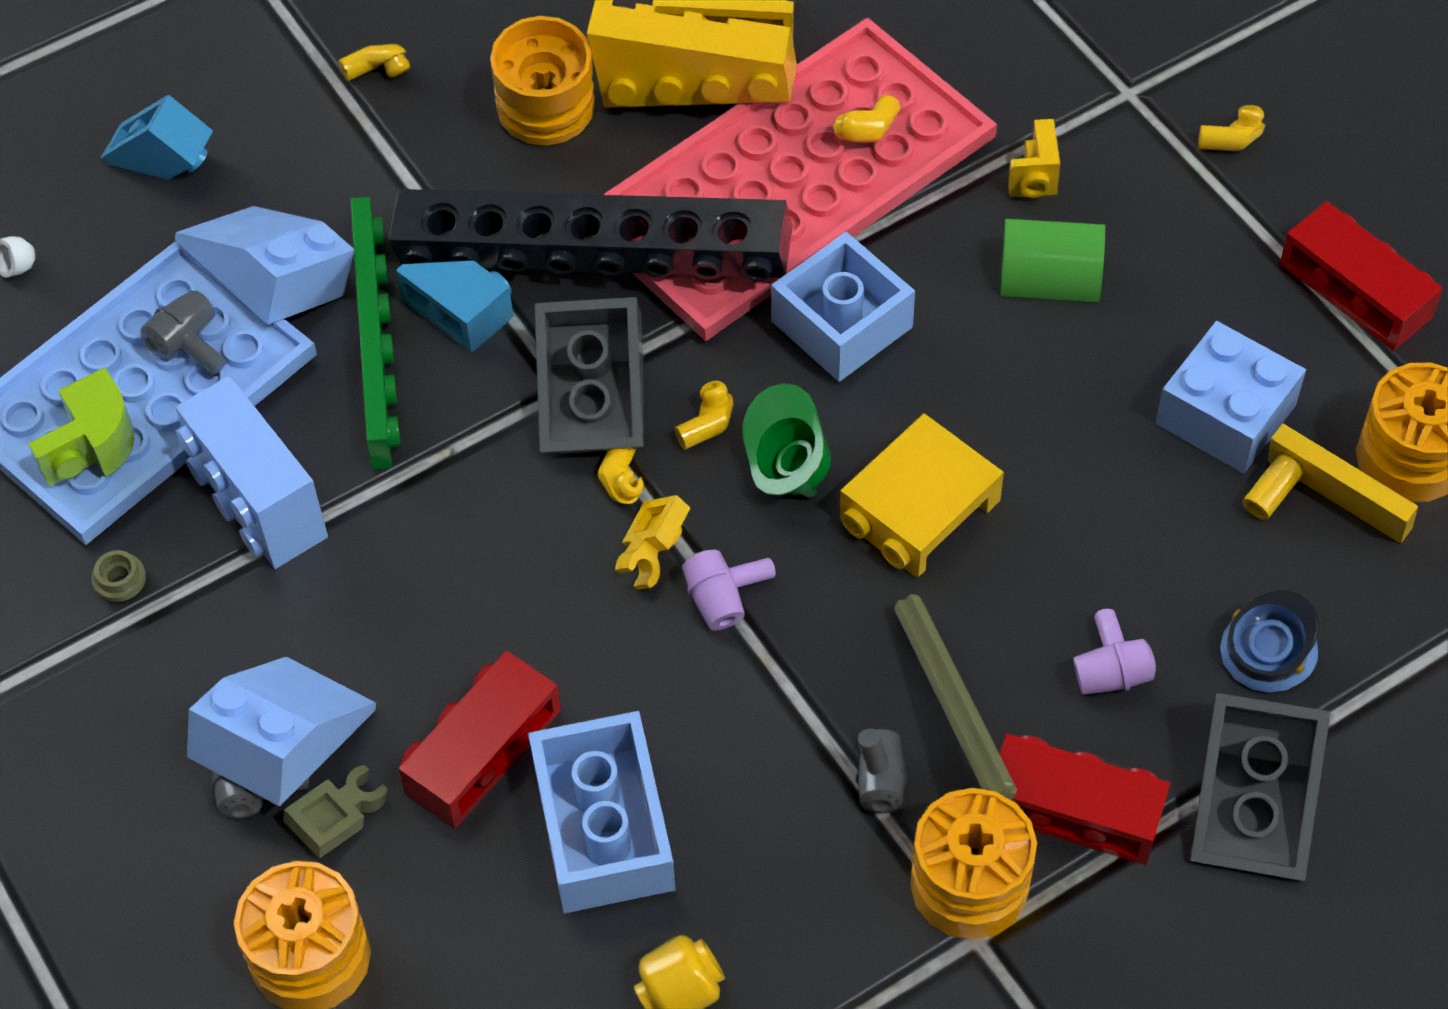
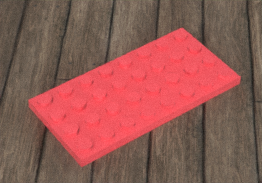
M867 17L797 64L790 102L739 103L603 195L786 200L793 226L787 274L844 232L855 237L996 137L997 124ZM882 95L893 96L899 101L901 109L885 135L879 141L855 143L848 140L842 141L836 137L833 131V123L837 116L854 110L871 111ZM645 236L634 238L632 241H638ZM693 238L684 239V240H682V241L679 242V243L689 242V241H691ZM734 240L729 245L740 243L743 240ZM633 273L705 342L770 297L771 285L780 279L769 278L764 281H753L745 277L735 276L703 279L695 275L677 274L658 278L646 273Z

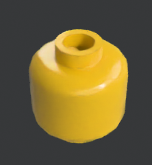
M679 935L640 959L639 973L642 981L636 984L634 989L645 1009H705L719 999L720 986L718 983L723 981L725 976L715 956L703 939L693 942L687 936Z

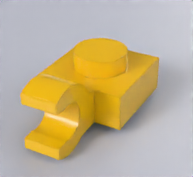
M677 495L644 501L622 541L627 550L617 559L615 570L619 574L631 572L637 564L639 576L634 584L637 590L651 588L657 583L660 576L658 552L669 550L682 533L681 525L690 507Z

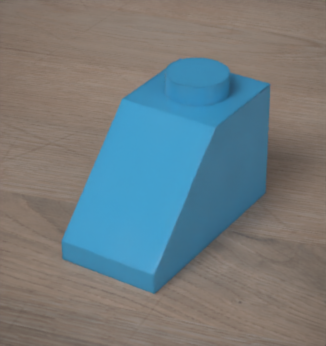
M168 94L122 122L102 154L101 159L109 165L170 180L186 170L191 173L202 164L208 154V150L204 146L213 130Z
M475 261L403 264L396 270L402 301L471 353L513 318L511 288L508 282L495 271L488 272Z

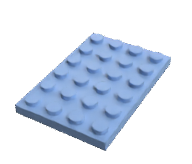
M175 241L0 377V470L80 541L87 545L186 463V459L190 457L176 435V430L182 426L175 406L229 375L251 403L256 406L317 355L315 344L285 319L267 325ZM191 290H196L203 294L214 308L215 317L198 336L227 360L223 369L215 375L211 374L183 349H180L168 358H160L146 347L141 338V327L154 316L155 311L159 307H165ZM105 367L122 394L134 427V444L130 455L116 471L107 477L104 476L97 463L83 469L77 476L64 479L49 487L38 469L28 443L70 422L58 390Z

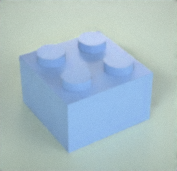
M844 232L771 285V322L840 382L913 327L915 290L849 233Z
M1216 321L1162 389L1155 424L1244 474L1296 406L1306 369Z

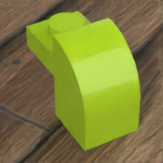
M104 367L58 390L70 422L28 443L38 469L49 487L64 479L77 476L83 469L97 463L104 476L107 477L116 471L130 455L134 444V427L122 394Z

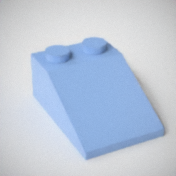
M256 206L178 231L175 234V241L267 325L343 297L355 250L322 221Z
M288 657L277 659L223 677L189 708L187 757L266 800L281 806L376 710V702Z

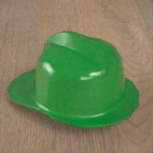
M782 383L768 387L753 400L746 411L743 422V440L754 482L767 495L802 494L808 498H813L817 496V486L827 476L831 466V451L824 439L816 406L809 393L797 385Z

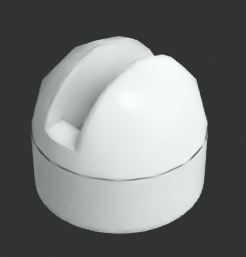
M10 236L0 238V275L8 278L21 275L31 269L35 261L33 246L21 237Z

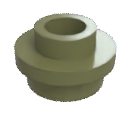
M114 550L105 553L97 560L91 580L96 593L101 598L111 602H122L133 598L142 590L146 581V571L142 562L136 556L126 551ZM119 576H127L121 581L113 582Z

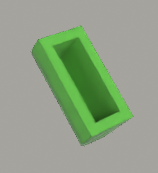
M1006 219L1002 246L1000 296L1100 302L1105 252V225Z

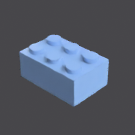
M230 375L175 406L182 426L176 430V435L190 456L186 459V464L191 474L200 486H204L207 483L210 484L216 492L212 494V497L219 511L227 521L236 518L243 527L239 530V533L245 545L255 557L263 554L272 567L277 569L328 538L313 480Z
M635 711L528 733L563 913L675 891L673 858L640 712Z

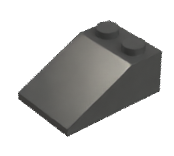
M637 297L535 303L540 454L644 449L642 321Z
M1216 693L1190 861L1305 881L1331 711Z

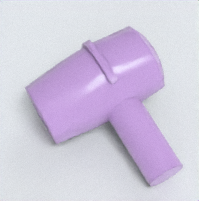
M718 550L698 552L688 558L682 565L688 585V594L693 598L710 630L714 631L731 627L744 618L745 613L738 587L772 579L776 574L774 563L770 558L729 568L721 552Z
M1112 609L1098 611L1094 619L1103 647L1073 657L1076 677L1082 695L1121 689L1128 691L1130 687L1154 680L1156 664L1149 644L1144 639L1124 641L1115 611Z

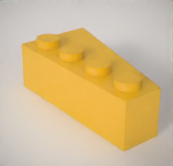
M595 0L587 37L605 108L791 101L797 66L791 27L729 18L726 23L709 21L703 17V13L685 11L682 17L656 13V6L636 3L635 9L613 6V0Z

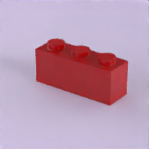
M1328 201L1287 233L1279 263L1392 351H1395L1433 318L1443 287L1437 284L1429 274L1418 270L1398 255L1389 244L1378 240L1358 225L1350 215L1342 213Z
M507 650L494 664H486L476 675L472 688L459 702L450 703L441 713L435 729L423 742L417 741L413 743L403 755L398 770L405 794L456 830L530 747L528 733L545 730L561 712L558 685Z
M1006 733L999 754L1017 788L1016 796L1011 800L1017 803L1031 820L1034 831L1147 865L1171 782L1158 779L1155 774L1144 769L1132 768L1128 770L1104 763L1102 759L1091 753H1071L1051 747L1044 740L1034 736L1018 737Z

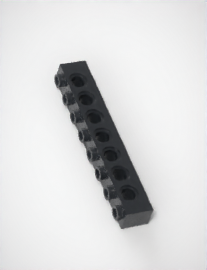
M398 189L388 241L401 265L475 261L483 268H501L515 273L522 272L525 269L550 270L557 274H569L573 271H591L607 276H617L621 273H646L658 278L677 274L695 275L703 279L735 276L745 277L753 281H764L769 278H782L786 275L793 226L786 200ZM498 232L497 234H495V235H493V236H489V235L492 234V233ZM547 233V234L544 235L543 237L536 238L537 236H539V235H541V234ZM595 235L594 237H592V238H590V239L583 240V239L586 238L587 236ZM645 236L638 241H632L634 238ZM693 238V239H692L691 241H689V242L679 243V242H681V241L684 240V239ZM734 240H743L740 243L729 245Z

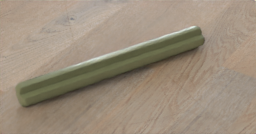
M909 594L906 599L897 601L894 610L983 790L995 791L1010 800L1016 796L1017 788L920 596Z

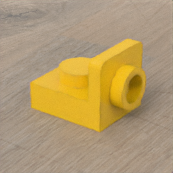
M1054 119L1034 120L1033 140H1025L1024 143L1025 158L1010 161L1008 183L1010 197L1036 198L1045 195H1057L1060 158Z

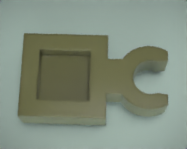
M366 765L354 768L346 778V785L339 790L327 779L284 809L283 821L319 859L363 828L364 816L360 812H375L385 804L388 788L384 784L372 792H364L359 789L360 786L368 782L369 769Z

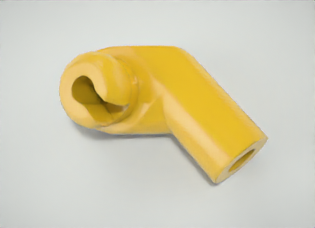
M398 44L367 46L338 60L340 70L347 81L353 80L383 65L387 75L392 78L407 72L410 68V63L404 55L407 52Z
M882 95L871 111L854 110L837 116L833 123V131L836 137L842 141L848 140L855 143L877 142L885 135L899 113L901 105L893 96Z
M1244 105L1238 110V120L1234 121L1229 127L1201 125L1198 148L1221 151L1243 150L1262 135L1265 124L1262 123L1264 117L1263 110L1258 106Z
M711 381L704 384L700 390V397L703 401L700 406L699 415L674 427L678 442L684 450L709 440L726 430L734 403L732 395L728 393L727 386L723 382Z
M614 449L607 451L598 469V479L613 501L620 504L636 502L644 489L641 476L636 479L633 475L634 472L628 468L637 449Z

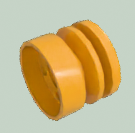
M536 16L521 19L505 28L495 40L490 57L492 77L495 85L496 109L500 123L511 136L527 144L543 146L567 142L582 133L592 119L595 106L594 84L592 80V53L588 39L575 25L555 17Z
M1434 363L1405 364L1390 370L1377 383L1356 447L1360 470L1411 502H1430L1448 495V367Z
M968 788L949 792L929 805L917 825L910 887L915 906L930 925L952 937L976 940L996 936L1016 922L1027 905L1037 848V840L1031 820L1017 803L995 791ZM971 848L978 849V855H972Z
M292 861L271 867L250 883L239 899L234 919L237 942L248 964L254 983L269 1002L282 1009H330L337 1006L356 991L367 974L371 949L354 892L340 873L321 863Z

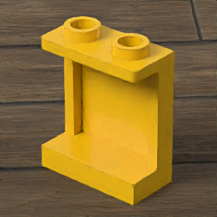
M924 413L840 490V519L844 527L853 536L859 539L865 538L881 550L884 558L897 569L904 568L918 578L926 569L927 556L976 508L979 507L985 513H988L1000 501L1004 472Z

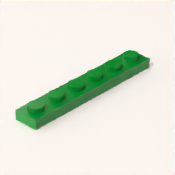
M370 197L350 198L368 450L372 470L392 468L391 447H400L398 416L388 417V405H397L395 375H385V364H394L391 333L382 334V324L391 323L388 293L379 294V284H388L385 254L376 255V246L385 245L382 216H373Z

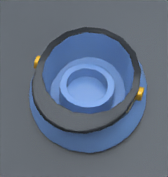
M1273 591L1257 597L1242 610L1238 609L1232 615L1234 619L1223 633L1220 651L1223 665L1236 681L1251 690L1272 693L1288 690L1310 676L1318 661L1317 636L1319 621L1317 612L1306 598L1292 591Z

